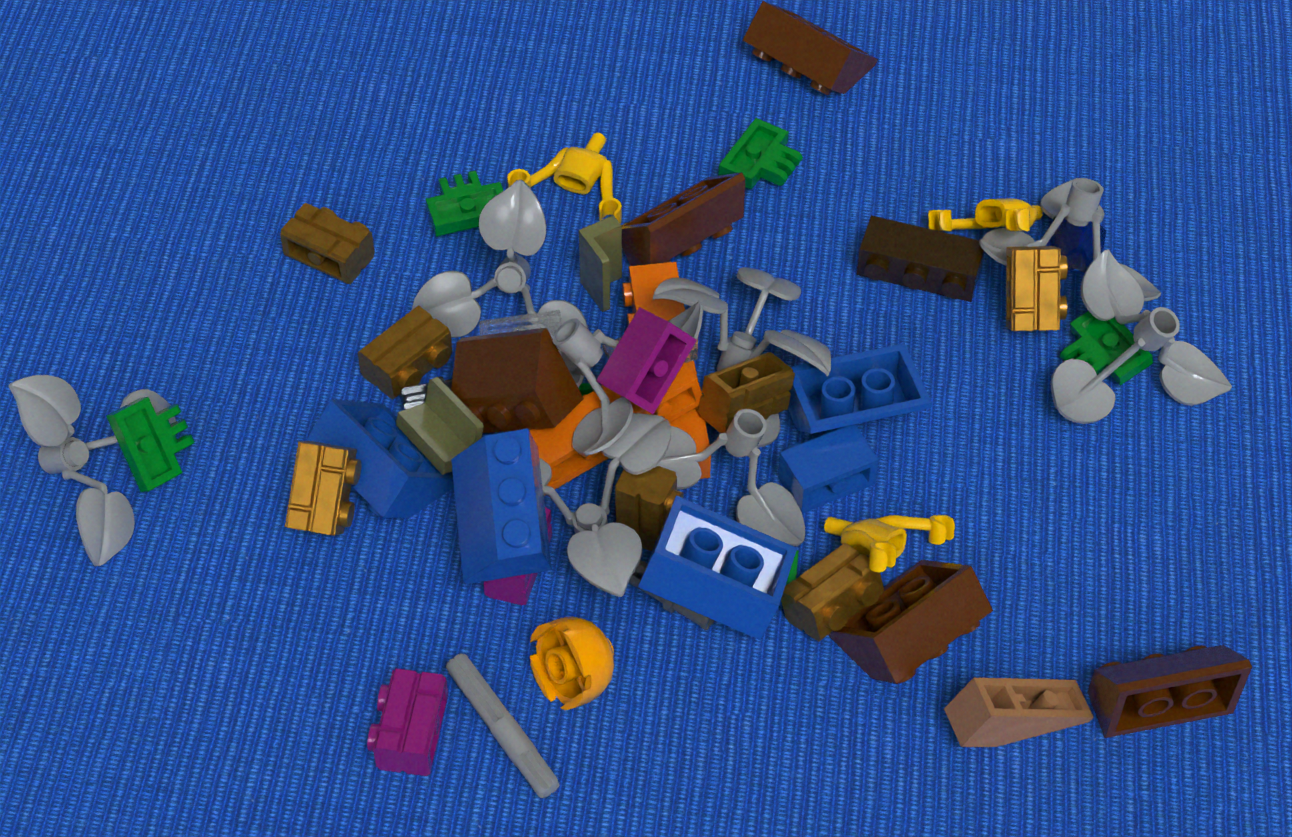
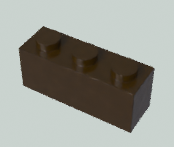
M871 215L859 249L857 275L872 280L905 286L914 290L943 295L952 299L972 302L982 269L985 251L981 248L979 240Z

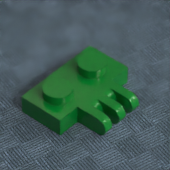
M755 118L719 164L718 176L742 172L745 177V187L751 190L760 178L782 186L787 181L788 176L795 170V166H798L802 161L803 157L797 150L785 146L788 143L789 131Z
M476 170L467 172L468 184H464L461 174L453 175L455 187H449L446 177L438 178L442 195L426 198L427 212L436 237L479 227V218L484 206L493 197L503 192L501 183L496 182L481 186Z
M1087 311L1070 323L1071 332L1078 340L1066 347L1060 353V358L1063 361L1069 359L1083 360L1089 363L1098 375L1135 343L1133 334L1124 324H1119L1115 317L1108 321H1101ZM1139 349L1110 375L1121 386L1152 365L1153 355L1149 351Z
M142 397L106 415L140 492H149L183 473L174 454L192 445L195 441L192 434L184 435L179 439L175 436V434L188 428L185 419L178 420L172 424L169 423L168 419L181 413L178 404L171 405L156 413L149 397Z

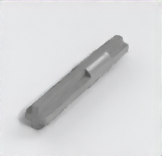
M460 653L453 659H450L446 664L450 676L540 798H546L551 793L557 791L560 786L557 777L468 656Z

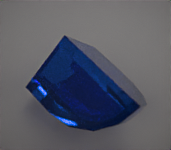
M1064 218L1050 239V246L1060 248L1061 256L1065 255L1067 257L1068 270L1070 272L1085 274L1093 261L1091 221L1086 226H1076ZM1100 225V247L1102 253L1106 230Z

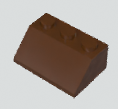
M762 1L743 38V41L754 46L751 53L768 62H771L773 58L783 63L780 68L782 71L800 79L802 74L812 79L810 86L826 95H830L831 91L845 94L878 61L872 55L794 12Z
M743 173L707 177L623 224L622 248L630 265L667 263L678 254H681L683 257L698 251L703 247L701 241L710 236L712 239H716L733 230L731 224L744 217L745 177Z
M547 328L464 337L456 342L451 391L483 423V433L515 431L527 428L529 430L555 428L584 399L559 350L553 343Z
M920 560L884 587L885 592L880 595L875 604L863 608L851 617L842 629L831 632L829 637L872 679L900 684L911 679L916 674V668L928 659H934L944 654L949 648L948 644L960 635L976 630L980 626V620L991 613L993 609L972 566Z
M1202 645L1194 646L1177 654L1166 656L1163 654H1152L1140 661L1124 664L1120 662L1106 663L1098 669H1094L1087 693L1104 738L1233 714L1252 665L1249 659L1224 645L1208 648Z

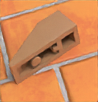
M974 677L944 708L961 747H998L1088 723L1094 718L1076 680Z

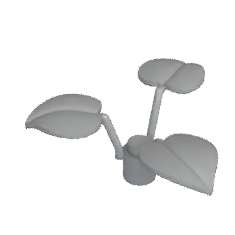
M1075 178L1049 191L1041 199V210L1047 216L1054 219V221L1040 240L1034 241L1030 235L1022 231H1007L1006 228H998L987 232L979 240V244L991 258L1006 266V247L1046 246L1061 222L1068 221L1076 226H1092L1094 260L1101 254L1100 223L1104 219V211L1099 203L1104 189L1098 182L1087 178ZM1120 264L1139 283L1144 294V302L1161 296V292L1140 273L1126 265Z
M517 180L506 190L493 197L484 206L480 214L479 230L487 245L495 250L507 249V257L497 268L495 277L491 278L489 282L477 290L472 291L471 282L463 272H441L433 276L422 286L412 306L413 310L419 305L430 313L433 319L436 318L447 326L451 332V337H461L474 330L480 320L481 307L475 298L498 286L505 293L522 292L527 314L532 319L522 330L547 328L553 339L558 328L573 318L578 319L588 329L582 312L568 301L551 300L541 306L538 314L534 310L529 292L531 288L526 284L531 274V268L527 260L517 253L525 256L535 254L545 241L547 225L540 202L523 180Z
M1109 249L1103 251L1092 261L1081 283V297L1087 310L1096 319L1101 321H1108L1115 317L1119 324L1139 323L1134 328L1133 339L1135 343L1098 375L1089 363L1079 359L1066 360L1054 370L1051 377V392L1054 406L1063 417L1080 424L1094 423L1106 417L1114 407L1116 398L1113 390L1103 380L1139 349L1156 351L1161 348L1158 360L1165 366L1159 374L1160 382L1168 395L1181 404L1189 406L1202 404L1228 392L1232 388V385L1221 370L1202 351L1187 342L1175 341L1174 336L1179 332L1180 323L1174 312L1165 307H1158L1152 312L1145 310L1139 314L1144 305L1143 291L1137 280L1116 261Z
M740 268L736 275L741 282L762 291L745 333L735 331L732 337H728V304L719 299V293L698 282L678 277L667 279L656 288L653 300L670 299L689 306H693L700 301L704 311L720 314V341L717 349L721 350L722 354L716 367L717 371L761 355L770 343L804 359L825 373L827 377L831 371V352L829 348L814 338L792 330L785 329L781 332L767 330L764 333V339L757 347L755 346L757 340L752 336V333L768 294H773L788 301L796 300L800 297L801 288L789 280L775 278L770 273L754 268Z
M698 301L668 322L697 339L702 323L703 306ZM573 318L558 328L553 336V343L563 352L561 356L577 387L579 388L585 376L601 401V408L587 414L577 425L573 434V448L578 454L587 457L608 448L624 434L632 420L633 407L631 402L624 397L610 403L608 396L601 385L596 382L597 379L590 370L603 355L601 343L616 348L619 341L605 336L600 329H597L592 334L578 319Z
M35 375L10 383L8 387L16 400L23 427L32 441L41 446L38 452V460L42 469L49 474L62 473V477L65 480L74 479L93 487L85 489L80 493L76 504V520L84 548L94 566L105 564L123 549L132 537L135 525L133 509L128 499L122 493H108L105 483L80 474L76 470L81 469L88 461L89 450L118 443L115 435L87 443L82 442L78 438L71 437L75 432L71 424L79 417L81 404L73 387L59 377ZM141 389L129 393L123 399L120 408L142 397H149L156 413L171 405L156 392ZM175 417L168 419L170 424L176 422Z
M742 409L738 411L726 433H720L717 440L700 453H696V443L687 432L671 426V441L668 450L660 463L655 467L660 466L676 472L677 490L686 489L697 484L702 475L698 462L706 460L722 445H725L726 450L735 457L748 456L750 458L747 489L751 495H746L739 500L736 506L737 521L792 546H799L805 539L803 515L792 494L783 486L773 482L762 485L759 490L756 487L757 461L761 454L758 448L765 447L776 440L780 432L778 413L770 415L765 420L755 410Z
M633 413L632 420L624 434L611 446L601 451L603 455L613 460L608 466L602 501L599 506L593 503H586L581 505L575 513L571 512L556 490L551 486H546L552 477V470L547 462L539 458L543 495H548L565 516L566 523L574 527L575 534L570 538L567 547L570 564L589 583L618 597L624 595L627 585L640 563L642 543L634 529L622 523H608L607 515L610 512L609 502L617 467L621 465L628 473L638 475L648 472L660 463L671 441V426L668 419L659 415Z

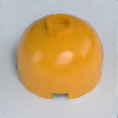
M574 616L564 617L539 625L532 633L530 643L537 641V653L530 655V664L535 680L544 696L550 702L554 701L556 696L561 703L564 704L560 707L561 709L569 710L593 701L602 694L611 682L614 670V649L610 640L593 622Z

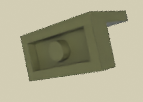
M614 215L579 230L580 283L602 312L610 309V283L622 278V225Z
M438 377L429 379L425 403L398 412L396 426L442 475L452 472V458L482 438L484 427L483 423Z

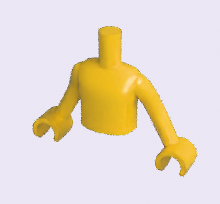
M594 133L585 148L573 146L563 148L545 167L532 175L524 169H515L508 174V187L517 180H523L531 189L532 186L554 175V181L558 186L578 194H588L597 179L601 177L600 190L602 201L599 203V220H603L607 215H614L620 224L622 222L621 202L613 198L612 163L605 156L599 154L606 143V138L601 133Z
M986 199L977 204L975 218L952 219L951 210H929L928 227L937 231L984 229L987 227H1006L1007 231H1030V227L1034 222L1041 219L1043 211L1039 205H1030L1019 199Z
M889 515L856 522L830 516L824 524L826 533L841 537V544L846 543L858 550L860 555L863 553L870 557L869 569L878 573L885 571L886 567L892 568L895 566L896 558L902 554L906 545L907 534L905 529L929 531L928 541L936 545L943 544L945 540H952L955 529L953 518L947 515H933L930 518Z

